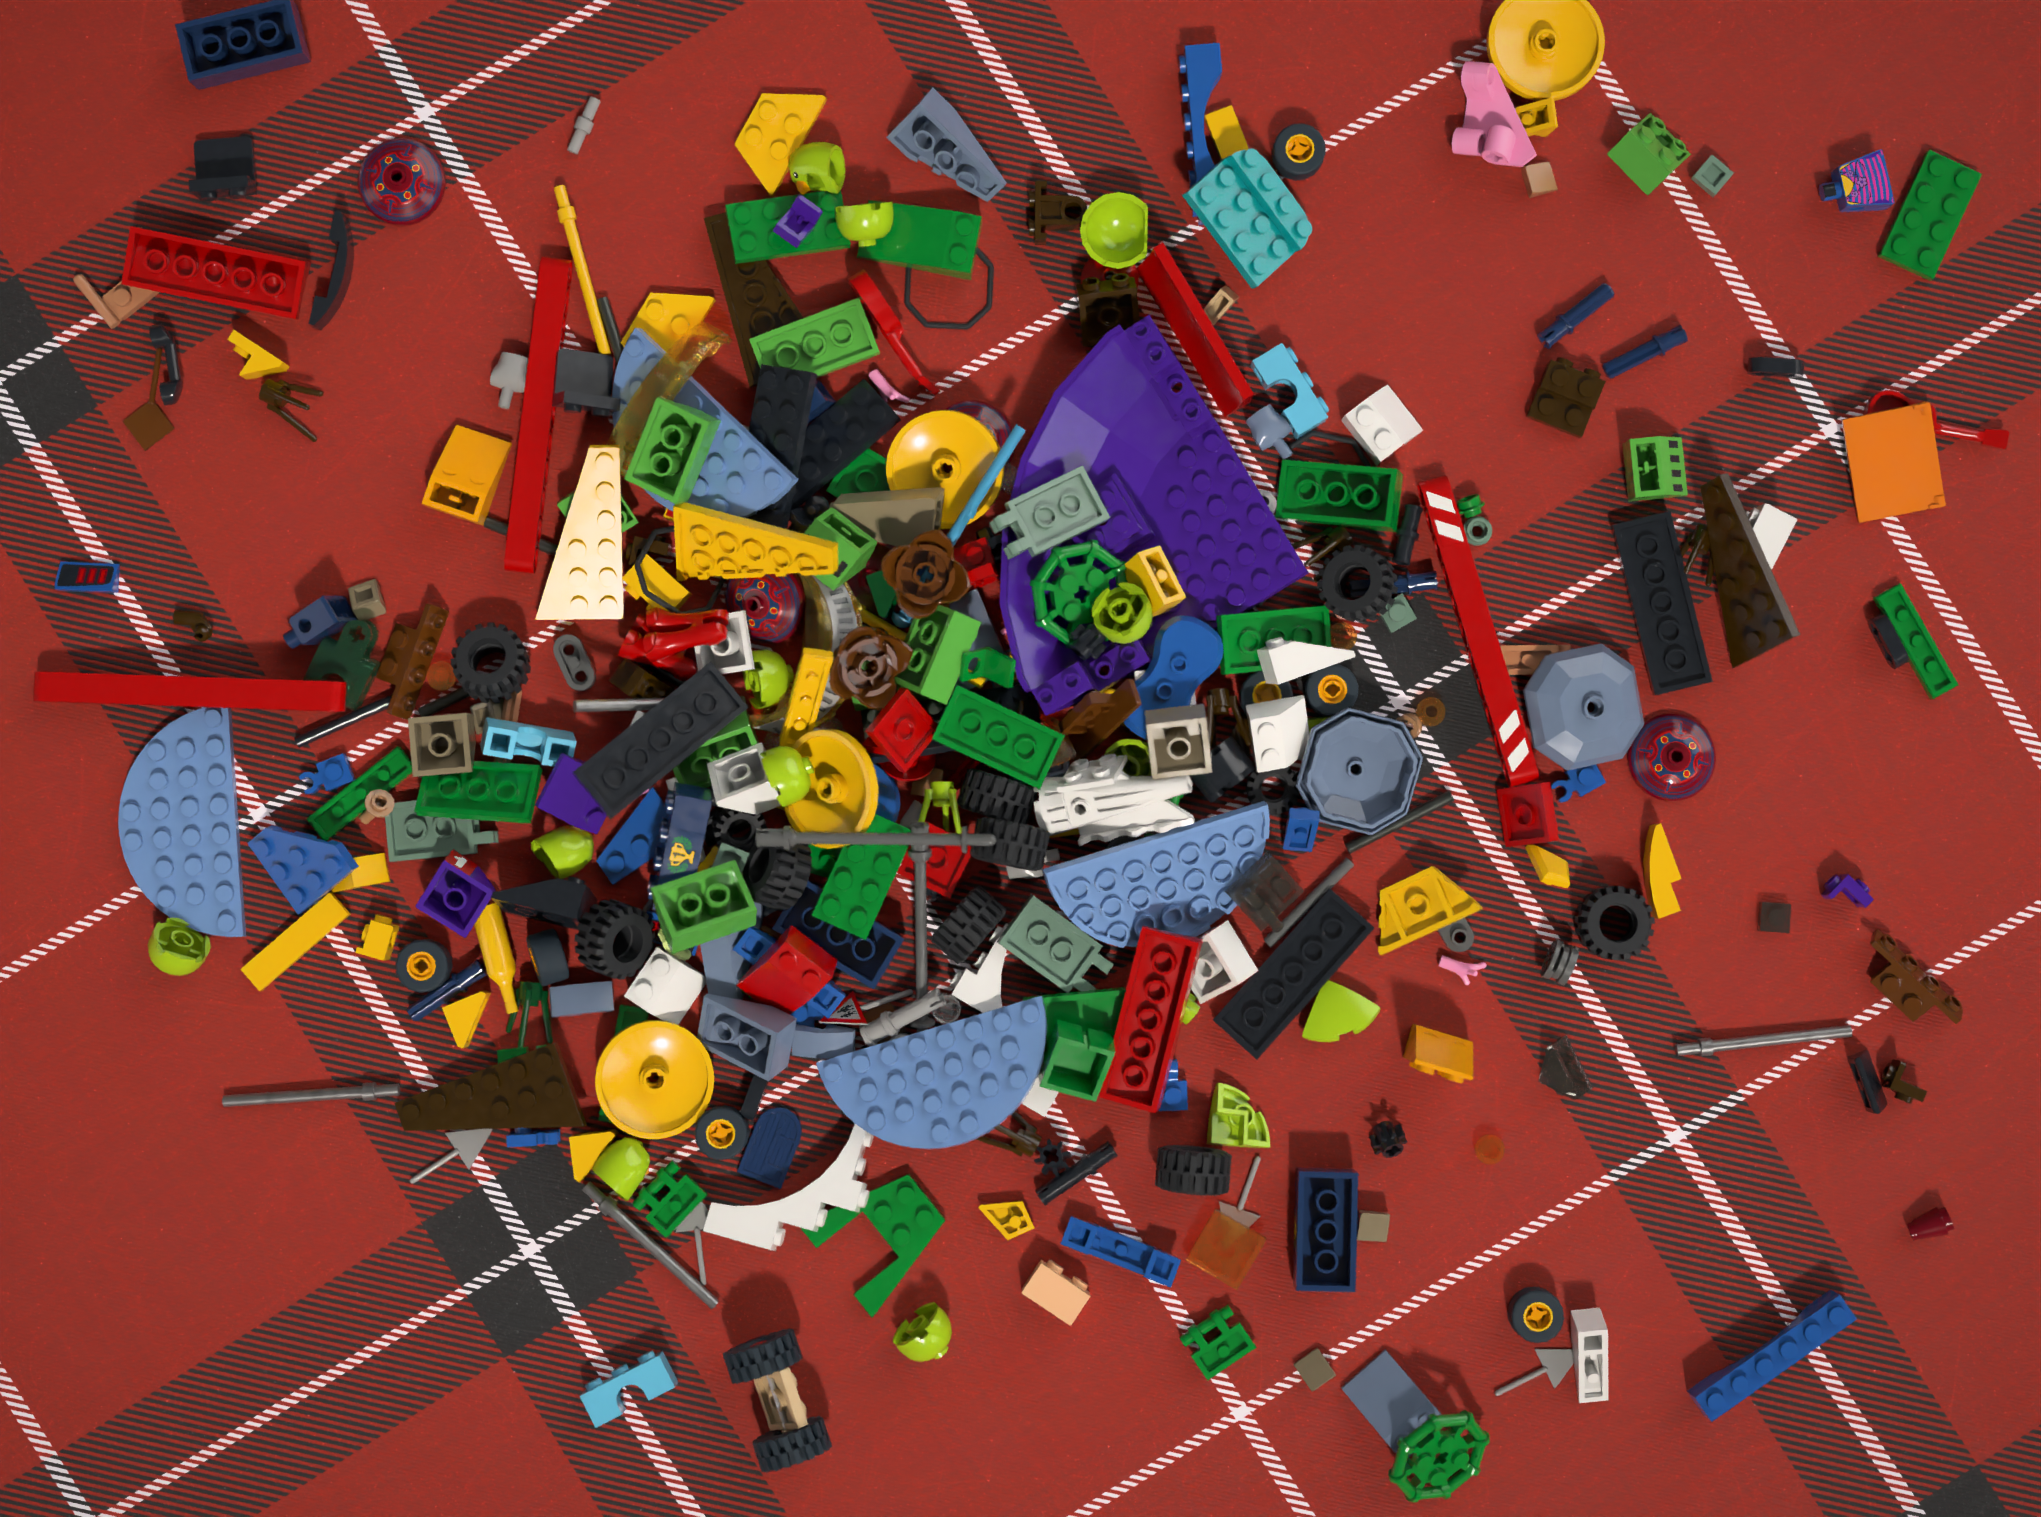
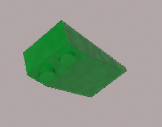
M868 200V204L881 203V201ZM893 203L894 220L890 232L885 237L876 239V245L862 246L858 249L857 258L971 280L982 228V216L953 210Z
M1282 460L1275 518L1334 526L1342 525L1343 527L1396 532L1403 474L1394 468Z

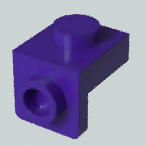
M798 195L792 207L776 224L773 232L795 248H798L814 230L823 211L804 196Z
M1836 874L1824 884L1826 890L1821 894L1824 899H1833L1841 891L1860 908H1866L1874 900L1868 894L1870 891L1868 886L1860 879L1854 880L1849 874H1840L1839 876Z

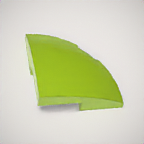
M1328 980L1316 997L1302 1038L1317 1042L1339 1041V1035L1353 1031L1356 1035L1373 1022L1381 1009L1378 1005L1358 993Z
M1216 1083L1210 1108L1207 1144L1270 1148V1136L1266 1121L1261 1112L1255 1113L1247 1101L1250 1100V1097L1233 1086Z

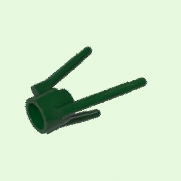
M520 981V988L516 989L515 1001L517 1002L518 1010L520 1003L523 1005L517 1045L519 1049H522L524 1045L530 1006L538 1007L539 1001H541L547 1042L549 1044L553 1042L548 1007L549 991H543V986L540 983ZM518 1012L510 1014L506 1027L507 1033L512 1031Z

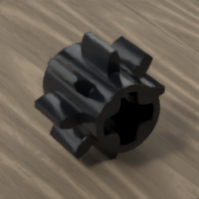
M1079 624L1071 633L1070 638L1073 642L1070 644V648L1083 660H1087L1090 656L1096 660L1106 648L1103 644L1106 637L1093 624H1089L1086 628Z
M1383 1121L1375 1125L1372 1130L1373 1135L1369 1136L1375 1155L1382 1152L1386 1158L1399 1155L1404 1149L1403 1144L1407 1143L1401 1124L1394 1126L1391 1121Z
M1047 1139V1146L1044 1148L1037 1147V1150L1040 1152V1158L1035 1159L1034 1162L1037 1165L1044 1164L1041 1171L1044 1175L1048 1174L1049 1170H1051L1056 1177H1059L1061 1169H1070L1066 1164V1159L1072 1157V1154L1068 1151L1062 1152L1065 1146L1062 1141L1055 1146L1050 1139ZM1049 1154L1057 1155L1059 1160L1057 1162H1050L1047 1157Z

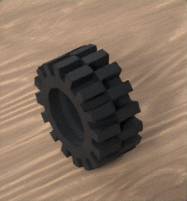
M1289 766L1257 773V769L1253 770L1247 779L1246 792L1248 801L1251 804L1265 801L1268 804L1270 815H1277L1288 811L1297 802V797L1300 794L1295 785L1297 780L1296 773ZM1269 777L1280 779L1284 785L1282 796L1276 800L1267 799L1261 790L1262 783Z
M721 807L722 811L719 812L717 810L714 814L716 819H712V831L717 845L721 846V843L724 842L749 852L756 841L757 828L767 829L762 813L754 815ZM738 819L747 820L751 824L748 834L743 837H733L730 835L728 830L733 821Z

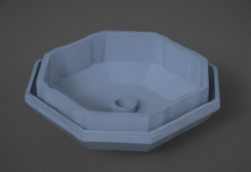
M1601 643L1545 655L1523 689L1533 748L1567 771L1623 759L1644 726L1634 666ZM1590 702L1594 704V711L1591 713L1587 709Z
M1346 707L1311 728L1295 785L1308 809L1320 811L1319 822L1373 835L1407 815L1423 756L1404 722ZM1354 764L1359 765V771L1356 774H1352L1350 771L1351 766Z

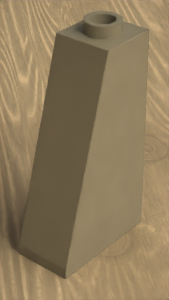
M944 488L841 494L829 506L830 508L833 507L877 542L894 546L908 545L922 532L940 530Z

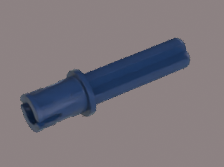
M1603 283L1564 315L1559 314L1556 316L1555 322L1537 334L1541 343L1546 341L1544 347L1550 349L1553 344L1566 334L1571 335L1577 325L1614 297L1615 294L1612 288Z
M1678 325L1659 336L1653 335L1652 340L1604 363L1602 366L1603 371L1608 378H1614L1658 355L1662 357L1665 355V352L1688 341L1686 332L1682 329L1681 325Z
M1436 571L1417 574L1406 572V575L1397 576L1398 581L1394 582V585L1398 587L1397 593L1408 592V595H1411L1414 591L1437 590ZM1370 579L1349 582L1350 596L1352 598L1362 597L1369 589Z
M477 959L460 972L452 973V978L407 1008L411 1019L419 1021L460 992L466 993L468 987L488 975L485 966L480 964V960Z

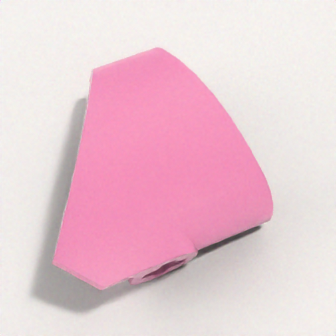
M1466 61L1461 74L1462 87L1467 97L1463 128L1457 127L1453 133V153L1481 156L1492 164L1523 167L1536 157L1537 154L1512 104L1496 66L1493 63Z

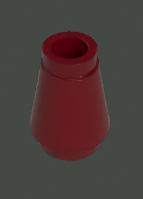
M1935 1207L1911 1223L1906 1224L1913 1241L1949 1235L1948 1231L1954 1230L1952 1220L1945 1207L1940 1209Z

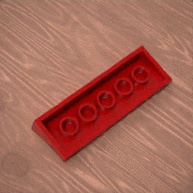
M130 226L121 284L299 319L311 262Z
M1162 242L1154 247L1149 256L1137 267L1138 274L1223 416L1227 417L1249 404L1254 393L1165 244Z
M1142 926L1114 1035L1115 1055L1100 1090V1098L1155 1114L1161 1108L1203 939Z

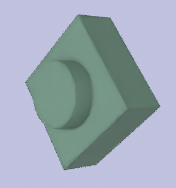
M1711 155L1693 175L1691 180L1710 196L1714 197L1734 172L1715 156Z
M1403 593L1393 598L1395 600L1393 605L1387 604L1385 606L1388 611L1384 615L1379 613L1390 634L1417 619Z
M722 842L712 867L736 860L742 874L750 853Z

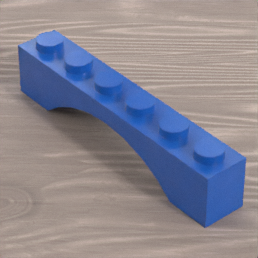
M1220 43L1185 45L1183 55H1179L1180 73H1185L1186 84H1181L1182 102L1188 103V113H1184L1185 131L1190 130L1191 141L1186 142L1187 159H1193V170L1189 171L1190 188L1215 166L1207 149L1204 134V113L1210 95L1222 74ZM1192 209V217H1198ZM1198 217V225H1204Z
M1829 1290L1806 1306L1786 1328L1767 1343L1739 1361L1710 1374L1687 1392L1702 1414L1713 1422L1853 1323L1857 1318L1841 1295Z

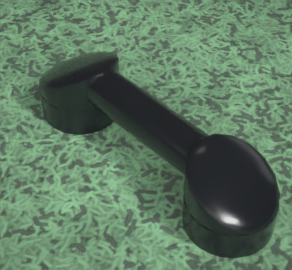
M161 324L151 325L149 331L152 344L155 349L164 347L170 381L161 382L159 385L161 399L165 406L176 404L183 389L176 342Z

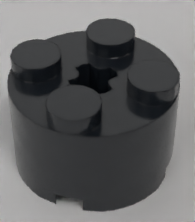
M1231 735L1210 751L1212 773L1189 776L1205 798L1212 803L1229 788L1243 780L1256 767Z

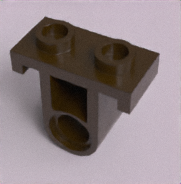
M1035 181V190H1029V207H1035V219H1029V236H1035V245H1046L1047 233H1041V231H1074L1080 229L1083 215L1087 210L1085 201L1078 196L1041 195V193H1047V181ZM1074 207L1079 209L1081 215L1077 219H1069L1065 215V211L1068 208Z
M623 658L608 680L633 699L666 698L675 691V689L632 660Z

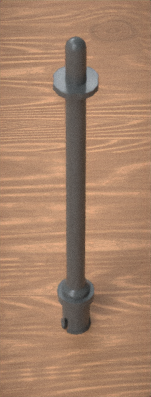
M913 822L910 824L911 833H929V823ZM911 845V849L908 850V857L914 861L916 999L928 994L926 861L932 857V849L929 848V845ZM928 1014L909 1023V1025L916 1027L918 1033L935 1026V1019L928 1017Z
M784 826L783 829L757 828L756 833L757 847H783L784 850H790L796 844L961 846L962 852L967 853L968 846H992L996 843V837L993 834H968L967 826L962 827L961 834L796 832L794 829H791V826Z

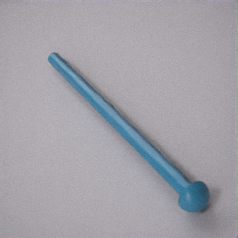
M1017 424L948 532L947 537L951 540L953 547L970 518L973 519L976 515L977 508L1026 430ZM928 567L920 577V582L925 583L926 579L930 580L932 574L928 572ZM900 609L899 613L892 612L891 619L895 626L907 628L911 625L913 619L902 609Z

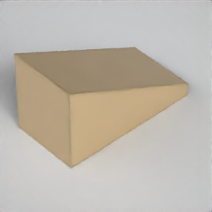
M1227 285L1222 287L1203 309L1213 326L1239 298Z

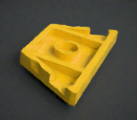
M762 93L738 136L735 147L771 197L775 196L789 170L790 155L796 148H800L803 145L827 101L825 96Z
M650 293L621 344L623 347L625 346L635 328H642L665 352L679 363L713 306L715 299L711 296Z
M1435 866L1429 867L1380 890L1381 914L1379 916V928H1381V943L1378 946L1379 955H1385L1483 910L1481 904Z

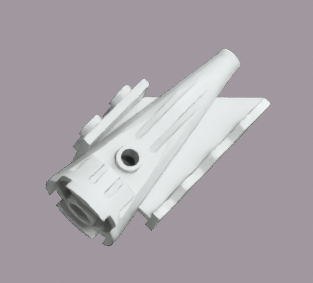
M1108 754L1102 756L1099 760L1093 761L1079 759L1070 765L1063 777H1045L1040 789L1034 787V792H1039V801H1034V810L1039 827L1049 831L1050 836L1078 828L1080 833L1078 839L1079 846L1092 840L1108 842L1124 835L1132 838L1138 837L1150 831L1165 833L1175 827L1194 824L1193 815L1167 800L1185 793H1191L1192 781L1189 775L1153 780L1152 776H1129L1122 771L1128 761L1126 755L1116 757L1115 754Z

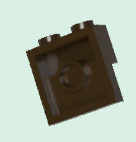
M1118 273L1113 275L1111 280L1100 281L1096 277H1088L1082 281V284H1076L1083 347L1095 346L1108 331L1119 324L1125 331L1139 322L1137 286L1134 277Z
M1558 357L1556 361L1550 360L1547 363L1526 417L1581 438L1606 381L1599 379L1601 376L1599 372L1585 368L1583 372L1572 368L1573 362Z

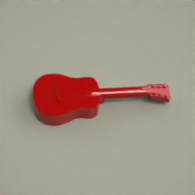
M861 269L848 278L847 281L873 318L882 335L909 374L919 382V386L922 385L924 390L929 391V395L932 394L934 396L939 393L940 390L922 375L919 366L901 342V335L905 330L866 271Z
M1885 390L1873 395L1868 400L1863 415L1917 404V402L1910 400L1897 391ZM1931 405L1935 434L1981 442L1980 445L2001 450L2007 448L2010 434L2008 430L1984 429L1981 431L1937 423L1936 409Z

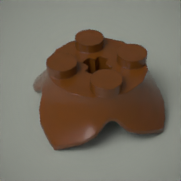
M940 530L922 532L910 544L892 548L882 560L881 567L884 579L895 590L899 607L912 619L931 615L940 604L955 602L970 589V580L966 569L954 559V548L951 540ZM923 566H927L928 572L932 574L931 579H926L925 583L920 582V576L917 575V570H922Z
M857 627L843 638L839 647L833 652L834 661L830 668V687L841 698L855 697L862 705L870 709L883 710L896 694L895 676L905 671L908 667L913 650L908 644L897 637L877 634L876 630L871 627ZM868 660L870 663L866 664L868 668L864 671L861 667Z

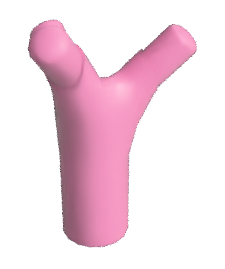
M878 369L873 370L868 375L878 388L881 398L886 403L888 397L891 400L897 399L905 403L910 401V398L903 396L891 387Z
M1442 955L1438 966L1455 972L1462 978L1465 985H1469L1470 981L1467 974L1477 976L1478 972L1476 970L1486 968V963H1463Z

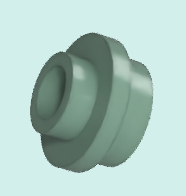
M1472 517L1463 526L1468 543L1471 545H1483L1492 536V526L1484 517ZM1474 526L1481 528V536L1473 535L1472 528Z

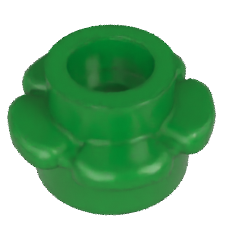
M1472 494L1457 501L1459 514H1464L1465 518L1476 516L1482 512L1481 507L1485 505V502L1481 501L1479 494Z

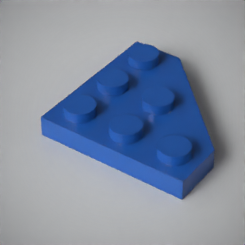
M274 825L263 829L247 843L298 915L309 909L359 867L342 842L334 840L325 841L317 839V836L298 831L292 833Z

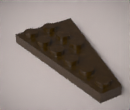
M725 212L706 217L704 221L750 388L758 384L760 366L749 339L803 319V316L765 260L735 264Z
M1728 473L1702 485L1700 489L1732 668H1735L1800 635V632Z
M558 1042L394 1103L404 1131L587 1126Z

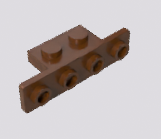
M427 603L417 630L398 623L395 624L376 676L380 680L396 685L387 709L388 714L405 720L411 718L449 615L448 610Z
M1127 679L1113 693L1092 691L1085 694L1083 699L1074 708L1070 709L1067 715L1058 723L1061 734H1071L1067 740L1074 761L1086 759L1141 705L1140 696L1133 679Z
M1878 929L1873 932L1870 944L1889 963L1874 974L1870 982L1912 1022L1936 1005L1955 1024L1959 1023L1963 1014L1960 1001L1955 996L1948 995L1941 989L1940 983L1934 976L1925 974L1919 968L1918 962L1911 955H1905L1897 947V943L1890 935L1883 934Z

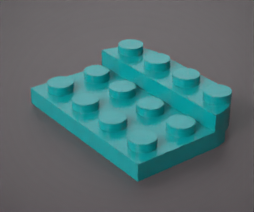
M1252 148L1238 151L1222 159L1182 195L1252 289L1258 287L1290 256L1301 250L1305 246L1308 236L1312 233V225L1308 221L1304 210L1268 161L1257 150Z

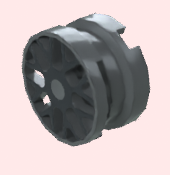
M1555 939L1544 959L1541 977L1546 979L1554 978L1556 983L1565 985L1576 965L1579 948L1573 945L1565 946L1563 941Z

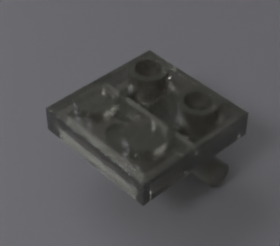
M1268 851L1225 891L1261 931L1269 925L1274 932H1280L1284 927V924L1277 917L1304 892Z

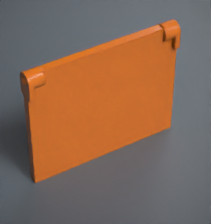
M1924 401L1905 407L1841 419L1858 523L1946 506L1930 402Z

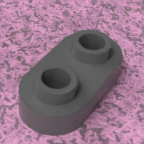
M573 635L560 636L554 643L553 653L567 684L577 691L590 689L595 683L596 673L583 643ZM567 645L574 646V653L572 655H566L565 647ZM580 671L586 673V679L583 682L577 680V674Z
M1465 918L1437 930L1446 947L1452 951L1464 952L1473 944L1474 934ZM1457 932L1464 934V940L1461 943H1457L1454 939Z

